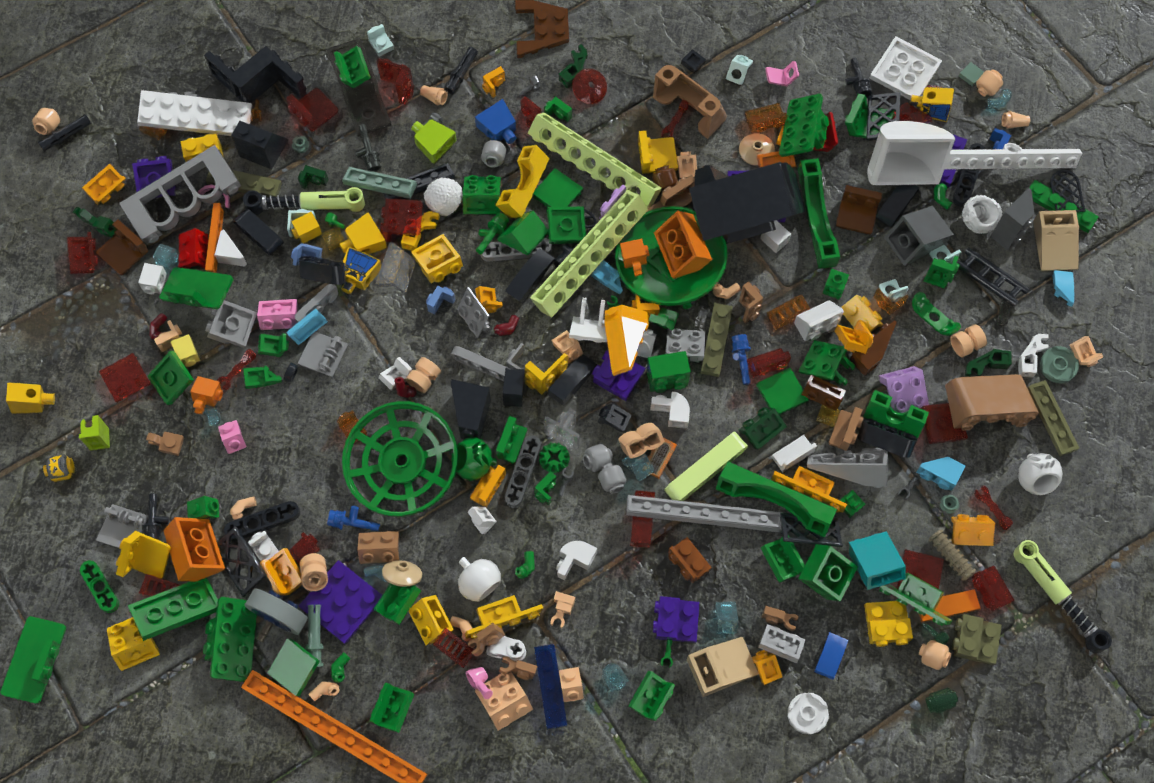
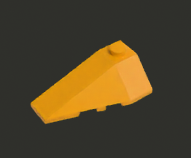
M625 305L605 310L604 323L613 376L632 370L638 355L636 350L638 345L642 344L644 340L642 337L644 331H647L649 327V314L646 311Z

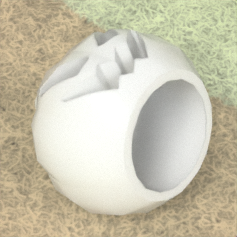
M1029 454L1019 467L1018 479L1020 485L1031 494H1049L1062 481V467L1060 462L1050 454Z
M465 557L459 561L464 570L459 576L458 586L460 593L466 599L479 602L492 593L500 584L501 573L497 565L492 561L479 559L470 564Z

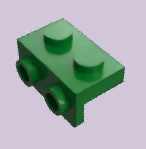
M356 46L344 54L338 51L334 52L335 64L339 68L340 79L344 84L355 88L371 78L360 47Z
M781 537L779 540L761 547L779 583L797 577L803 571L805 564L793 542H783V537Z
M648 671L628 707L644 718L656 721L662 715L665 703L672 697L675 684L665 681L652 671Z
M385 682L379 693L375 708L372 710L370 722L381 728L399 733L415 694Z

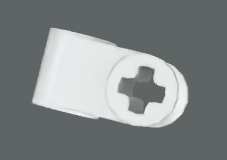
M504 636L498 643L487 647L486 654L500 659L509 657L514 661H522L526 657V649L522 641ZM517 647H519L521 652H517V654L514 655L513 650H516Z

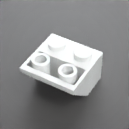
M829 300L797 315L794 324L804 341L809 339L815 340L826 331L828 333L834 331L844 311Z

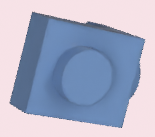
M304 243L299 244L292 251L293 265L297 266L299 264L300 257L313 256L321 258L323 248Z
M437 286L433 294L430 293L426 300L428 312L435 314L443 300L454 303L455 295L453 291L447 287Z

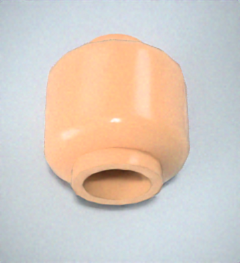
M993 69L991 71L986 70L976 81L977 92L984 97L994 96L1003 86L1002 75Z
M41 108L33 118L32 123L34 129L39 134L50 135L59 126L60 117L54 109Z
M930 640L927 645L923 643L919 651V655L922 656L921 662L935 670H940L942 667L946 668L951 658L948 646L935 640Z

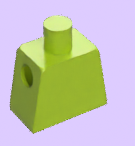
M429 120L424 126L417 121L411 128L416 133L414 136L416 146L433 164L457 141L455 131L434 120Z

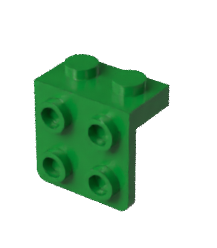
M858 94L856 100L852 102L851 111L845 118V125L850 136L866 138L868 104L866 96L863 94ZM879 108L878 110L885 113L888 109ZM894 111L887 115L891 120H893L895 115ZM874 112L871 115V121L874 122L880 116ZM883 119L877 125L881 127L882 125L889 122ZM872 128L870 135H876L879 131L876 128Z

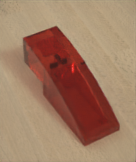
M636 490L635 496L655 498V492ZM633 516L630 546L650 548L653 518Z

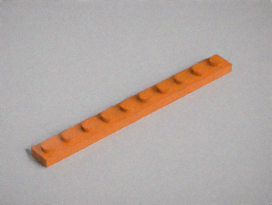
M254 670L251 671L241 687L398 783H423L427 777L425 772Z

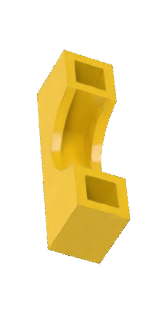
M537 145L523 147L517 160L521 173L519 185L516 189L503 190L496 203V206L508 218L523 216L550 159Z

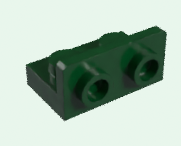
M763 407L757 412V416L743 422V427L739 431L745 434L752 446L758 450L787 426L775 408Z

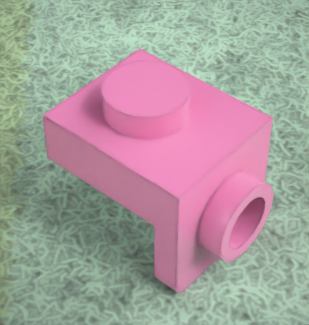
M237 420L227 422L218 427L228 454L246 448Z

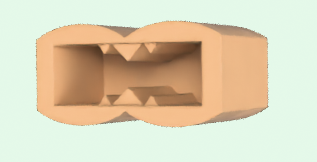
M653 423L643 424L636 431L626 432L618 439L623 452L629 458L639 457L647 450L656 449L665 442L660 429Z

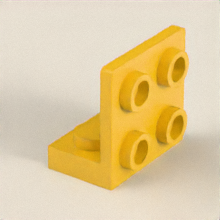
M639 131L638 147L642 174L656 172L655 169L669 165V168H674L677 171L678 163L674 138L650 139V137H647L646 131Z
M133 618L107 628L111 656L121 671L160 655L153 638L145 641L142 640Z

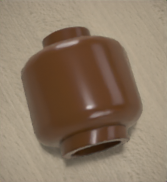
M669 165L655 169L656 172L652 174L654 183L660 186L661 190L677 185L678 180L674 168H669Z

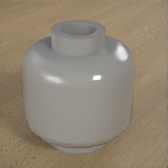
M496 140L486 142L481 154L484 164L488 167L502 165L506 154V147Z
M603 444L592 446L585 450L583 463L587 469L598 472L602 470L604 465L611 463L613 458L612 451Z
M606 464L598 474V479L604 491L614 494L625 488L624 485L627 479L619 465Z

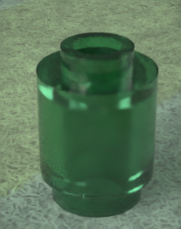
M947 687L929 694L925 701L929 711L938 714L955 708L958 697L954 690L951 691Z

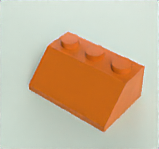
M677 211L654 232L672 278H678L699 271L712 260L693 214Z
M174 517L164 529L166 542L171 547L170 555L178 581H199L225 569L209 519Z

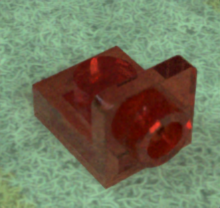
M525 96L520 100L521 111L527 116L526 124L530 129L536 115L541 113V108Z
M304 532L301 534L302 538L289 550L291 556L299 564L304 556L317 553L320 550L317 546V539L311 534L307 536Z

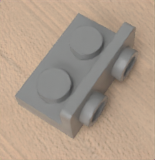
M767 624L758 648L797 663L805 639Z

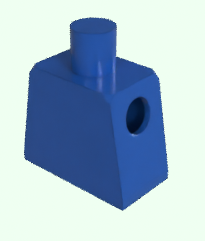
M503 99L475 116L476 127L491 140L500 142L504 139L508 144H512L517 137L513 133L516 131V122Z

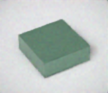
M970 62L960 72L959 77L973 87L984 71Z

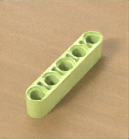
M736 432L731 433L673 480L664 489L665 493L672 500L685 501L724 469L727 462H732L748 448V445Z

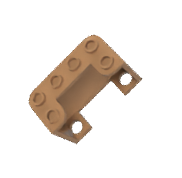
M666 65L655 75L653 98L659 103L667 105L672 103L677 97H680L704 115L698 123V131L707 139L725 122L727 115L718 98L672 65Z
M1021 375L960 377L952 379L945 385L954 429L970 430L981 421L993 423L999 420L1011 422L1016 427H1024L1039 414Z

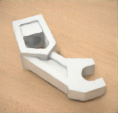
M1048 334L1035 335L1019 357L1018 371L1022 377H1034L1036 375L1037 355L1035 353L1046 351L1049 348L1048 344L1041 343L1042 340L1047 341ZM1029 359L1031 361L1030 364L1025 363V360Z

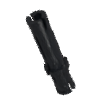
M474 47L467 48L457 68L451 72L450 79L444 87L448 94L453 95L459 83L463 82L465 73L478 54Z
M84 114L58 131H52L51 135L38 141V144L46 152V150L56 144H62L63 140L92 123Z

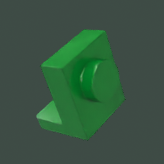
M282 333L280 336L260 334L258 354L281 357L288 350L289 341L286 340L287 334Z
M203 496L188 501V518H219L218 499Z

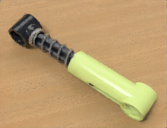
M356 187L349 188L347 191L301 192L299 196L292 194V196L285 195L281 197L279 195L277 197H271V195L268 197L252 190L246 192L243 196L246 209H249L255 215H259L266 209H276L278 207L281 209L284 207L289 209L295 207L298 209L300 207L305 210L349 209L352 212H358L365 206L363 193Z
M1025 540L1014 550L1016 561L1026 567L1055 604H1061L1062 609L1066 610L1067 616L1070 615L1073 619L1072 622H1075L1078 625V629L1083 631L1087 649L1092 653H1101L1108 649L1112 643L1110 634L1093 625L1094 622H1090L1088 616H1085L1082 612L1083 609H1080L1077 606V602L1071 599L1072 592L1039 553L1037 544L1031 540ZM1023 549H1027L1030 556L1025 555ZM1095 637L1101 640L1102 646L1096 643Z

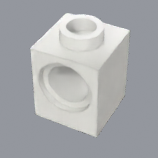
M144 263L138 284L145 293L161 294L167 276L164 267Z

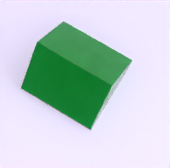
M532 210L523 214L522 217H518L497 239L499 242L529 255L548 235V229Z

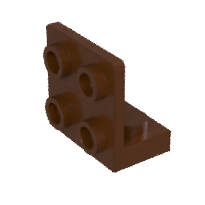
M846 185L841 199L836 227L871 235L882 193Z
M117 219L113 223L116 229L115 235L100 247L96 254L122 276L149 251L144 242Z

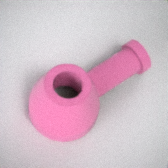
M483 667L473 668L465 672L470 685L475 690L478 689L484 699L492 697L493 692L484 684L488 679V675Z

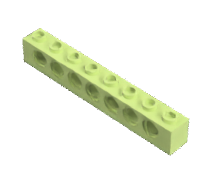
M546 113L536 115L528 131L533 140L545 144L548 150L559 153L564 160L573 162L579 170L587 171L593 179L604 182L605 186L611 190L619 189L623 185L621 182V177H623L626 182L624 185L626 186V191L629 190L638 194L636 192V187H638L641 191L639 196L646 207L650 208L653 206L662 189L660 186ZM548 130L551 132V138L548 136ZM563 139L566 142V147H564L562 144ZM577 149L580 150L581 156L577 154ZM592 158H593V159L595 160V162H596V165H595V166H594V165L592 164V162H591V159H592ZM606 168H609L610 176L607 174Z
M627 190L530 297L542 313L552 318L648 211V208L638 194Z

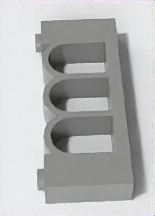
M214 145L119 204L141 240L148 244L156 242L159 236L163 235L161 231H167L175 227L179 221V215L182 217L193 216L199 211L201 202L214 203L221 198L223 193L231 195L237 192L241 184L219 149ZM204 167L208 168L215 180V188L208 195L198 194L188 178ZM184 180L193 194V201L189 207L179 209L175 206L167 190ZM160 194L163 195L171 209L169 218L161 223L154 221L144 205Z

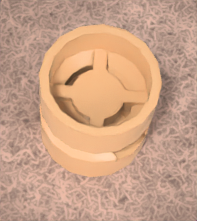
M977 324L966 328L964 332L960 331L950 337L951 345L960 357H965L971 354L973 349L979 350L987 345L985 333Z
M421 357L415 365L416 370H411L406 377V381L410 386L415 387L417 391L426 393L432 385L431 380H436L441 370L429 359Z
M316 553L304 556L300 561L303 587L309 591H319L325 588L328 583L325 558Z

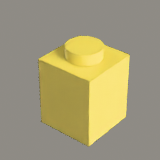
M189 334L171 341L175 353L185 367L193 366L196 362L200 361L194 342Z

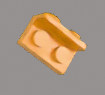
M500 465L496 469L490 466L489 472L480 479L470 499L487 508L506 476L505 468Z

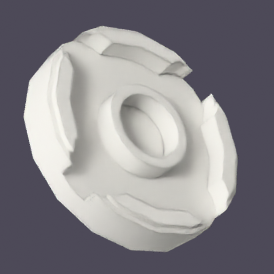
M803 693L797 695L790 702L787 717L791 726L796 731L811 735L818 733L826 726L829 719L828 707L820 696L814 693Z

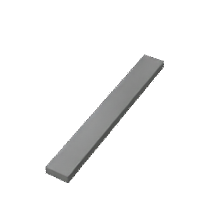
M633 495L627 496L626 515L782 533L780 513L783 512Z

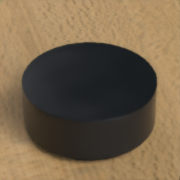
M291 362L286 369L283 380L292 382L298 372V365Z

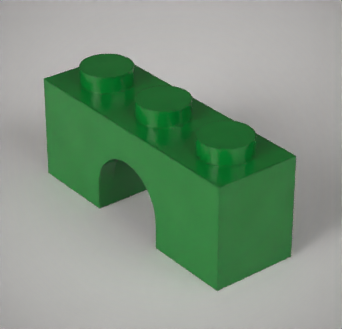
M874 390L863 417L910 433L918 439L929 412L910 405L908 411L904 413L896 412L890 406L892 397Z

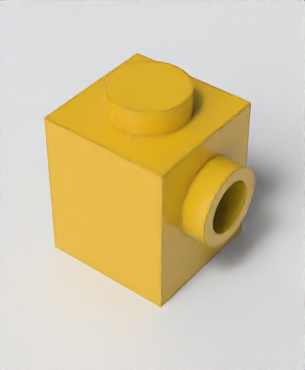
M312 212L291 221L293 225L291 231L295 239L299 238L301 243H306L322 235L320 226Z

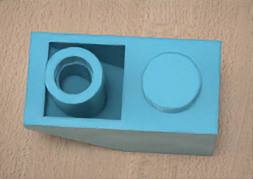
M944 457L922 463L916 473L920 474V477L925 480L937 483L940 488L952 491L965 465L950 457Z

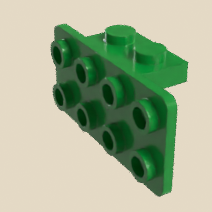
M822 94L801 97L789 102L779 149L781 157L810 152L814 146L816 150L823 148L829 119L821 110Z
M175 267L172 269L159 297L162 301L219 309L233 282V277L226 274Z
M220 597L217 603L216 617L209 620L206 624L207 642L204 644L203 654L205 655V661H211L210 677L213 679L245 682L251 673L257 615L245 607L247 600Z
M32 616L27 618L1 688V695L34 704L41 702L47 682L52 674L53 665L59 655V648L66 631L64 624Z

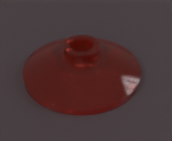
M584 69L574 77L572 89L574 95L581 102L595 104L606 95L607 83L604 76L597 70ZM589 82L594 84L593 88L589 86Z

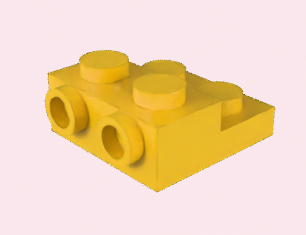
M444 234L411 251L412 256L420 265L422 272L430 283L441 282L446 275L459 272L463 266L460 255Z
M898 601L864 604L870 644H876V647L888 646V643L895 642L896 645H906L913 639L911 621L908 618L906 605Z

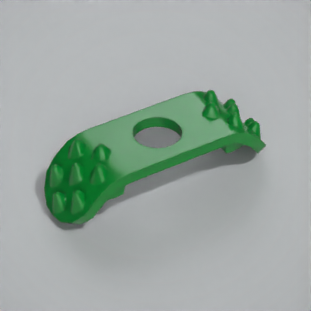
M923 292L915 294L912 300L914 311L937 332L948 336L960 330V323L947 318L930 303ZM935 313L938 315L939 320L932 321L929 318V314Z

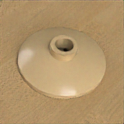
M759 133L747 135L739 145L741 158L753 166H758L757 155L775 152L772 140Z
M399 560L385 564L382 569V576L393 585L407 587L421 581L422 571L411 562Z

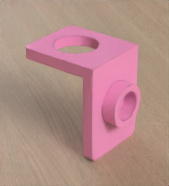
M792 61L783 70L771 67L765 68L767 80L770 84L787 87L799 77L796 61ZM793 68V76L790 78L789 71Z

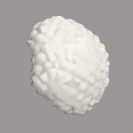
M449 178L436 179L425 190V203L431 211L439 213L441 216H448L457 210L462 201V187Z
M985 195L971 197L965 203L962 211L963 222L970 230L979 234L994 230L1002 216L999 203Z

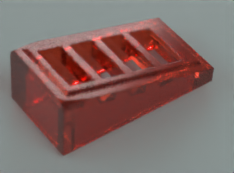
M146 574L139 594L146 597L156 595L155 591L158 583L162 584L159 593L164 592L166 586L172 589L180 585ZM150 581L154 582L152 590L148 592V586Z
M447 628L442 630L433 643L437 649L462 668L467 665L473 656V649ZM445 636H449L443 646L440 645ZM451 640H453L454 642L447 650L446 647L451 642ZM458 644L459 646L457 647V649L455 650V652L452 654L451 652L453 651V649L455 648V646ZM463 648V649H464L463 652H462V653L460 654V656L457 658L456 656L458 655V653H459V652L461 651V649Z

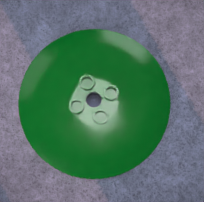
M668 206L650 210L642 216L617 244L615 253L617 271L625 286L633 294L650 303L674 306L693 302L708 294L718 284L727 265V245L723 236L705 240L712 260L701 270L678 278H672L654 235V232L677 211L693 214L699 227L696 212L692 209ZM642 239L643 244L648 246L649 256L646 257L647 264L641 265L642 275L635 276L633 267L625 268L620 243Z

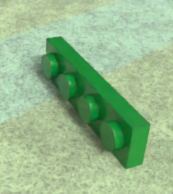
M1036 180L1029 187L1032 190L1033 202L1049 211H1055V204H1057L1059 209L1061 205L1058 203L1061 202L1063 204L1066 201L1058 193L1052 194V190ZM1068 201L1065 204L1066 207H1063L1060 211L1080 209L1074 203ZM1085 209V212H1076L1079 228L1089 233L1099 216Z

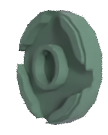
M1055 346L1046 350L1042 355L1040 369L1048 380L1054 383H1066L1076 376L1079 370V361L1070 349Z

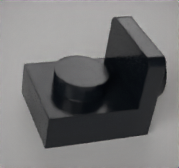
M610 404L602 407L600 410L598 423H606L619 432H624L631 414L615 404Z

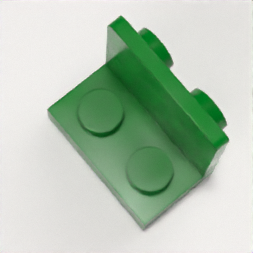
M476 175L464 177L463 214L500 213L496 203L500 197L501 177L494 175L487 177H478Z

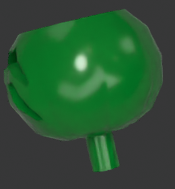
M475 437L465 438L457 444L459 455L456 473L461 478L476 481L489 472L491 465H496V458L491 457V449L483 440Z

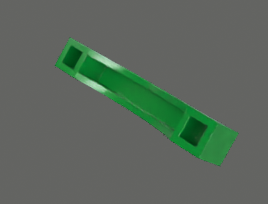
M819 158L801 160L798 176L818 269L836 267L840 259V253L827 216Z
M727 462L716 486V490L732 497H755L773 502L792 513L807 530L823 537L826 536L837 511L834 507L731 462Z

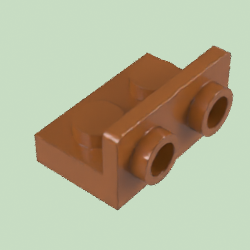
M688 537L674 547L671 546L669 548L668 557L674 565L678 564L681 568L682 576L687 581L690 580L694 583L712 569Z

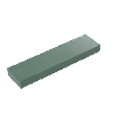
M353 167L348 168L342 180L344 185L411 199L417 186L414 180Z

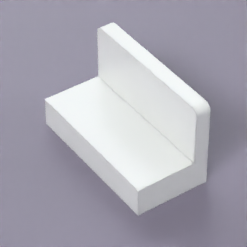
M803 435L774 453L772 459L780 470L784 472L813 454L817 445L816 443L811 445Z

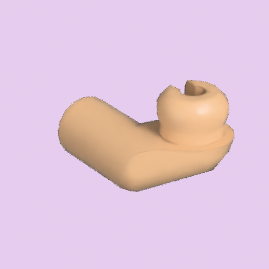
M452 616L450 623L453 627L460 628L462 632L461 638L464 641L472 640L471 638H465L466 631L473 629L471 623L468 620Z

